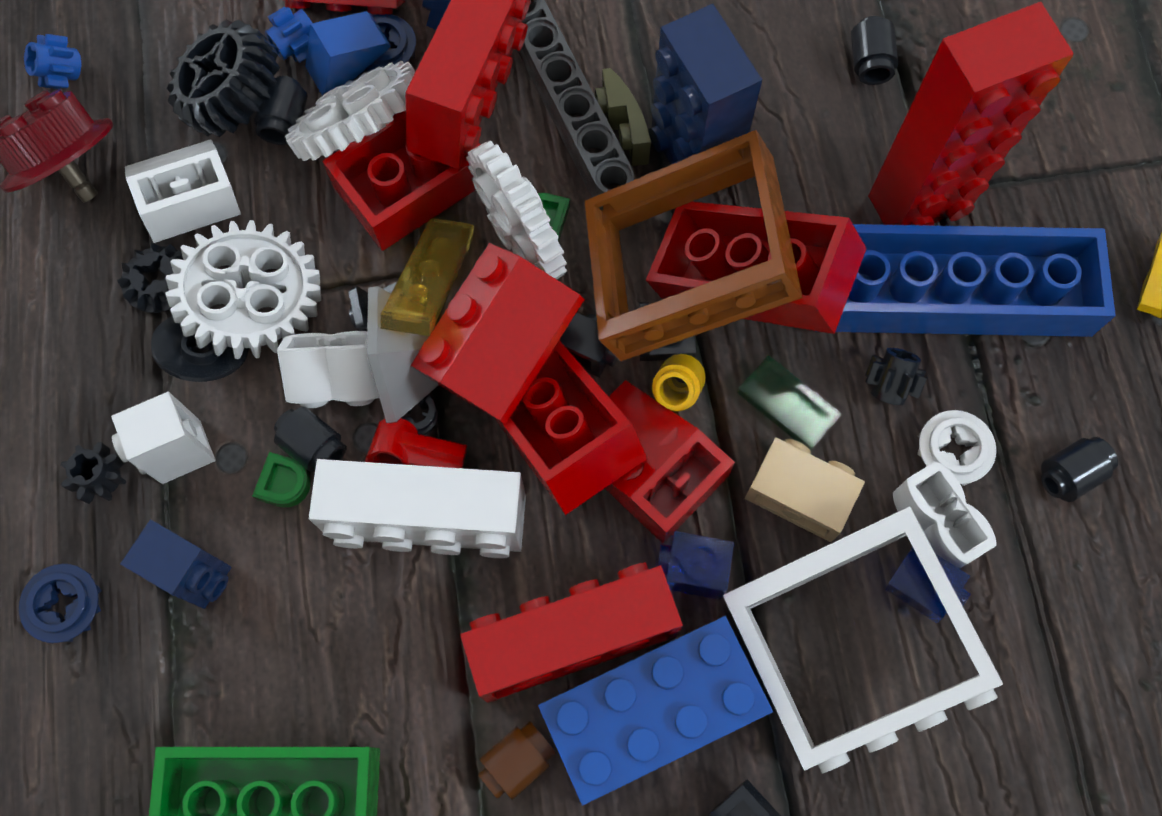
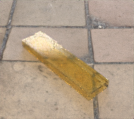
M435 218L429 220L381 312V329L424 336L431 335L473 241L474 225Z

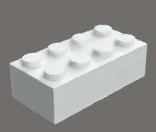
M317 459L308 519L323 532L324 536L334 539L333 545L343 548H363V542L367 541L381 542L383 549L398 552H409L412 550V545L431 546V552L443 555H459L461 548L480 549V555L484 557L508 558L510 551L521 552L526 494L521 472Z

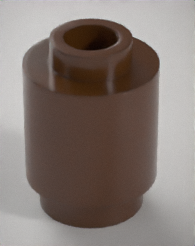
M529 721L521 729L517 726L479 759L485 768L478 776L497 799L506 792L513 800L550 767L547 761L556 752Z

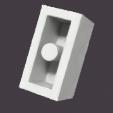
M169 391L111 416L117 431L116 434L112 435V442L123 462H131L141 474L147 473L161 484L216 461L201 421Z

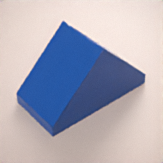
M367 11L311 23L305 67L323 96L328 91L345 85L347 81H353L386 52L391 45L372 14Z

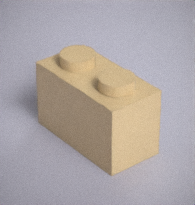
M775 437L744 499L832 542L842 532L865 481L855 477L854 470L837 461H828L827 463L811 455V450L801 442L793 439H785L783 441Z

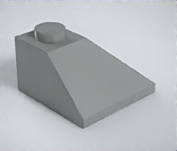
M377 286L368 288L367 357L386 423L397 422L438 386L436 382L410 366L421 350L423 343L432 333L436 323L433 315Z

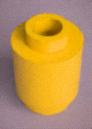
M677 354L669 357L662 364L653 379L652 392L656 401L671 411H683L693 406L705 384L706 377L702 364L696 358L687 354ZM675 377L682 379L685 383L678 382Z

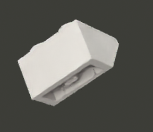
M211 139L125 166L127 183L139 215L153 243L241 215L232 187Z

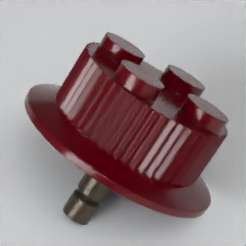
M61 89L52 93L45 90L24 103L28 111L14 118L10 115L0 118V163L8 172L0 187L5 193L28 187L59 171L70 187L74 188V192L83 203L91 200L98 194L91 183L86 181L87 178L74 160L91 149L109 133L114 125L111 119L92 120L73 92L67 91L63 93Z

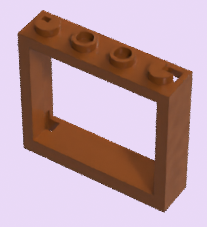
M757 130L737 138L735 137L730 141L585 200L599 341L620 361L803 298L774 158ZM756 176L772 259L629 312L619 230Z

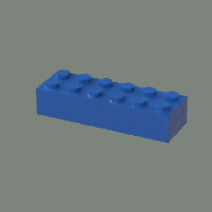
M853 224L867 249L835 332L1092 337L1115 317L1105 229Z

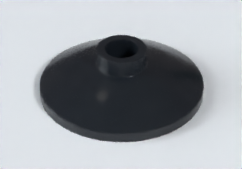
M172 316L164 320L156 328L151 339L152 356L157 365L171 376L192 382L214 381L232 374L243 365L249 352V348H244L240 359H235L233 348L228 346L220 356L215 355L213 341L205 347L199 348L195 334L185 337L180 323H175Z

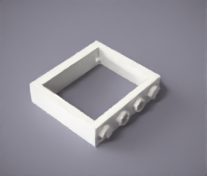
M910 506L723 595L804 770L818 765L822 773L831 771L850 761L846 752L862 745H866L869 753L880 750L898 741L895 731L913 723L918 732L931 728L948 719L944 710L964 702L967 710L980 707L998 698L994 688L1003 685L997 670ZM907 536L979 675L815 746L751 609Z

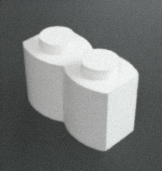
M349 331L332 335L325 333L295 334L285 336L277 348L285 400L288 403L300 404L301 407L317 408L327 404L330 400L346 402L350 406H364L379 398L367 357V331Z
M935 461L907 478L893 492V500L897 511L899 512L909 506L911 507L946 573L951 574L997 546L994 532L986 518L977 509L966 503L965 494L959 481L941 463Z

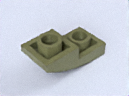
M611 68L602 69V87L595 88V98L606 115L612 130L619 131L620 146L623 150H629L631 166L649 164L651 141L642 111L623 80Z

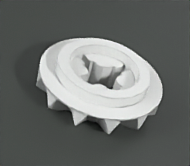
M959 410L941 412L932 417L918 435L920 439L917 455L922 457L926 467L935 461L941 463L954 474L963 486L984 477L994 464L996 457L994 436L981 419L968 412ZM950 435H952V438H955L957 445L973 446L960 455V463L959 460H956L954 453L940 451L941 448L951 442Z

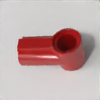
M384 418L377 426L365 462L463 468L468 445L418 434L416 427L402 418L393 423H386Z

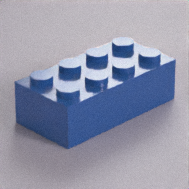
M726 616L538 705L582 806L773 712Z

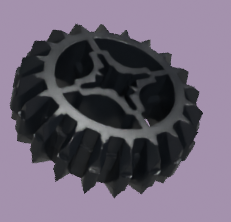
M226 19L221 22L219 27L212 24L209 26L207 33H198L197 40L192 45H186L187 50L183 56L177 57L178 66L171 70L170 75L173 80L166 88L170 92L168 103L173 107V112L179 116L182 122L199 133L202 132L206 136L214 134L218 137L222 136L226 130L234 133L240 123L248 125L249 117L254 112L260 113L259 107L263 100L270 99L268 90L277 84L274 75L280 69L276 63L278 54L258 29H253L249 24H244L239 19L234 22Z

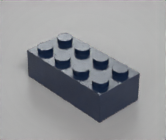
M710 4L662 26L660 29L659 50L655 52L657 72L656 78L653 79L655 94L654 103L651 104L652 126L648 132L655 150L658 153L664 152L670 165L692 155L730 141L735 137L737 138L749 133L762 78L714 4Z

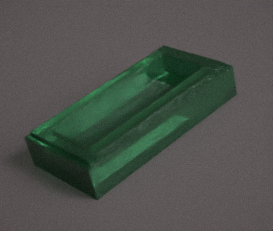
M769 355L745 380L737 392L790 437L806 445L810 450L815 447L842 415V413Z

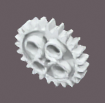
M400 61L395 65L391 62L384 68L379 66L368 73H363L357 80L353 82L349 80L345 85L338 86L321 96L316 101V106L305 110L306 115L298 118L296 124L288 128L289 133L285 135L287 143L297 158H302L303 161L309 158L314 161L321 155H324L326 158L338 149L340 151L345 150L353 141L361 142L364 136L374 134L392 122L394 114L406 110L405 92L415 74L414 68L409 62L404 63Z
M491 140L467 152L468 157L466 159L470 164L468 169L474 176L472 181L475 189L486 206L487 217L504 246L508 250L512 249L514 254L526 259L553 278L559 279L567 272L565 268L567 262L562 256L564 250L558 242V235L548 223L550 218L546 214L542 201L531 182L526 177H521L518 166H513L506 152L502 153L499 145H494Z
M250 220L246 230L239 231L235 221H230L229 232L222 233L217 226L213 225L211 226L212 238L207 239L198 233L195 234L197 248L182 245L180 248L184 260H171L170 263L174 274L166 275L169 291L165 293L169 307H172L170 310L175 323H180L185 337L195 334L199 348H203L213 341L215 355L220 356L227 346L233 348L235 359H240L244 348H251L254 357L260 358L261 346L268 345L274 353H277L279 339L295 335L294 328L307 332L309 330L307 317L317 316L316 302L321 301V289L319 286L320 273L319 270L315 269L314 256L305 255L304 243L302 241L291 245L290 232L288 231L275 237L273 224H268L262 232L256 231L254 221ZM220 266H231L226 269H217ZM267 269H277L275 272H263ZM216 304L226 305L221 309H210ZM261 308H274V310L270 312H258V310Z

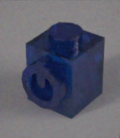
M674 531L669 545H660L656 567L662 566L670 591L720 600L728 589L734 542Z

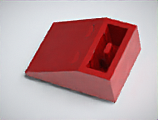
M625 380L608 397L632 423L648 459L604 489L664 544L729 477L735 462L697 427L670 409L665 408L655 399Z

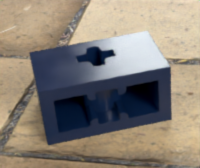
M151 519L120 563V565L169 594L203 609L206 608L209 602H214L223 593L229 579L227 574L232 568L230 565Z

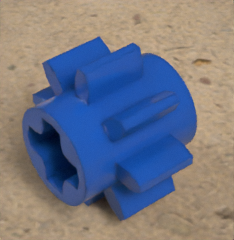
M284 6L268 16L273 27L264 33L274 51L282 60L292 56L295 62L301 63L307 57L310 24L312 21L302 9L293 14L289 7L286 8Z
M53 34L37 35V43L29 42L24 52L25 69L30 76H38L39 87L68 89V80L76 81L79 78L81 72L80 53L76 48L67 47L68 37Z

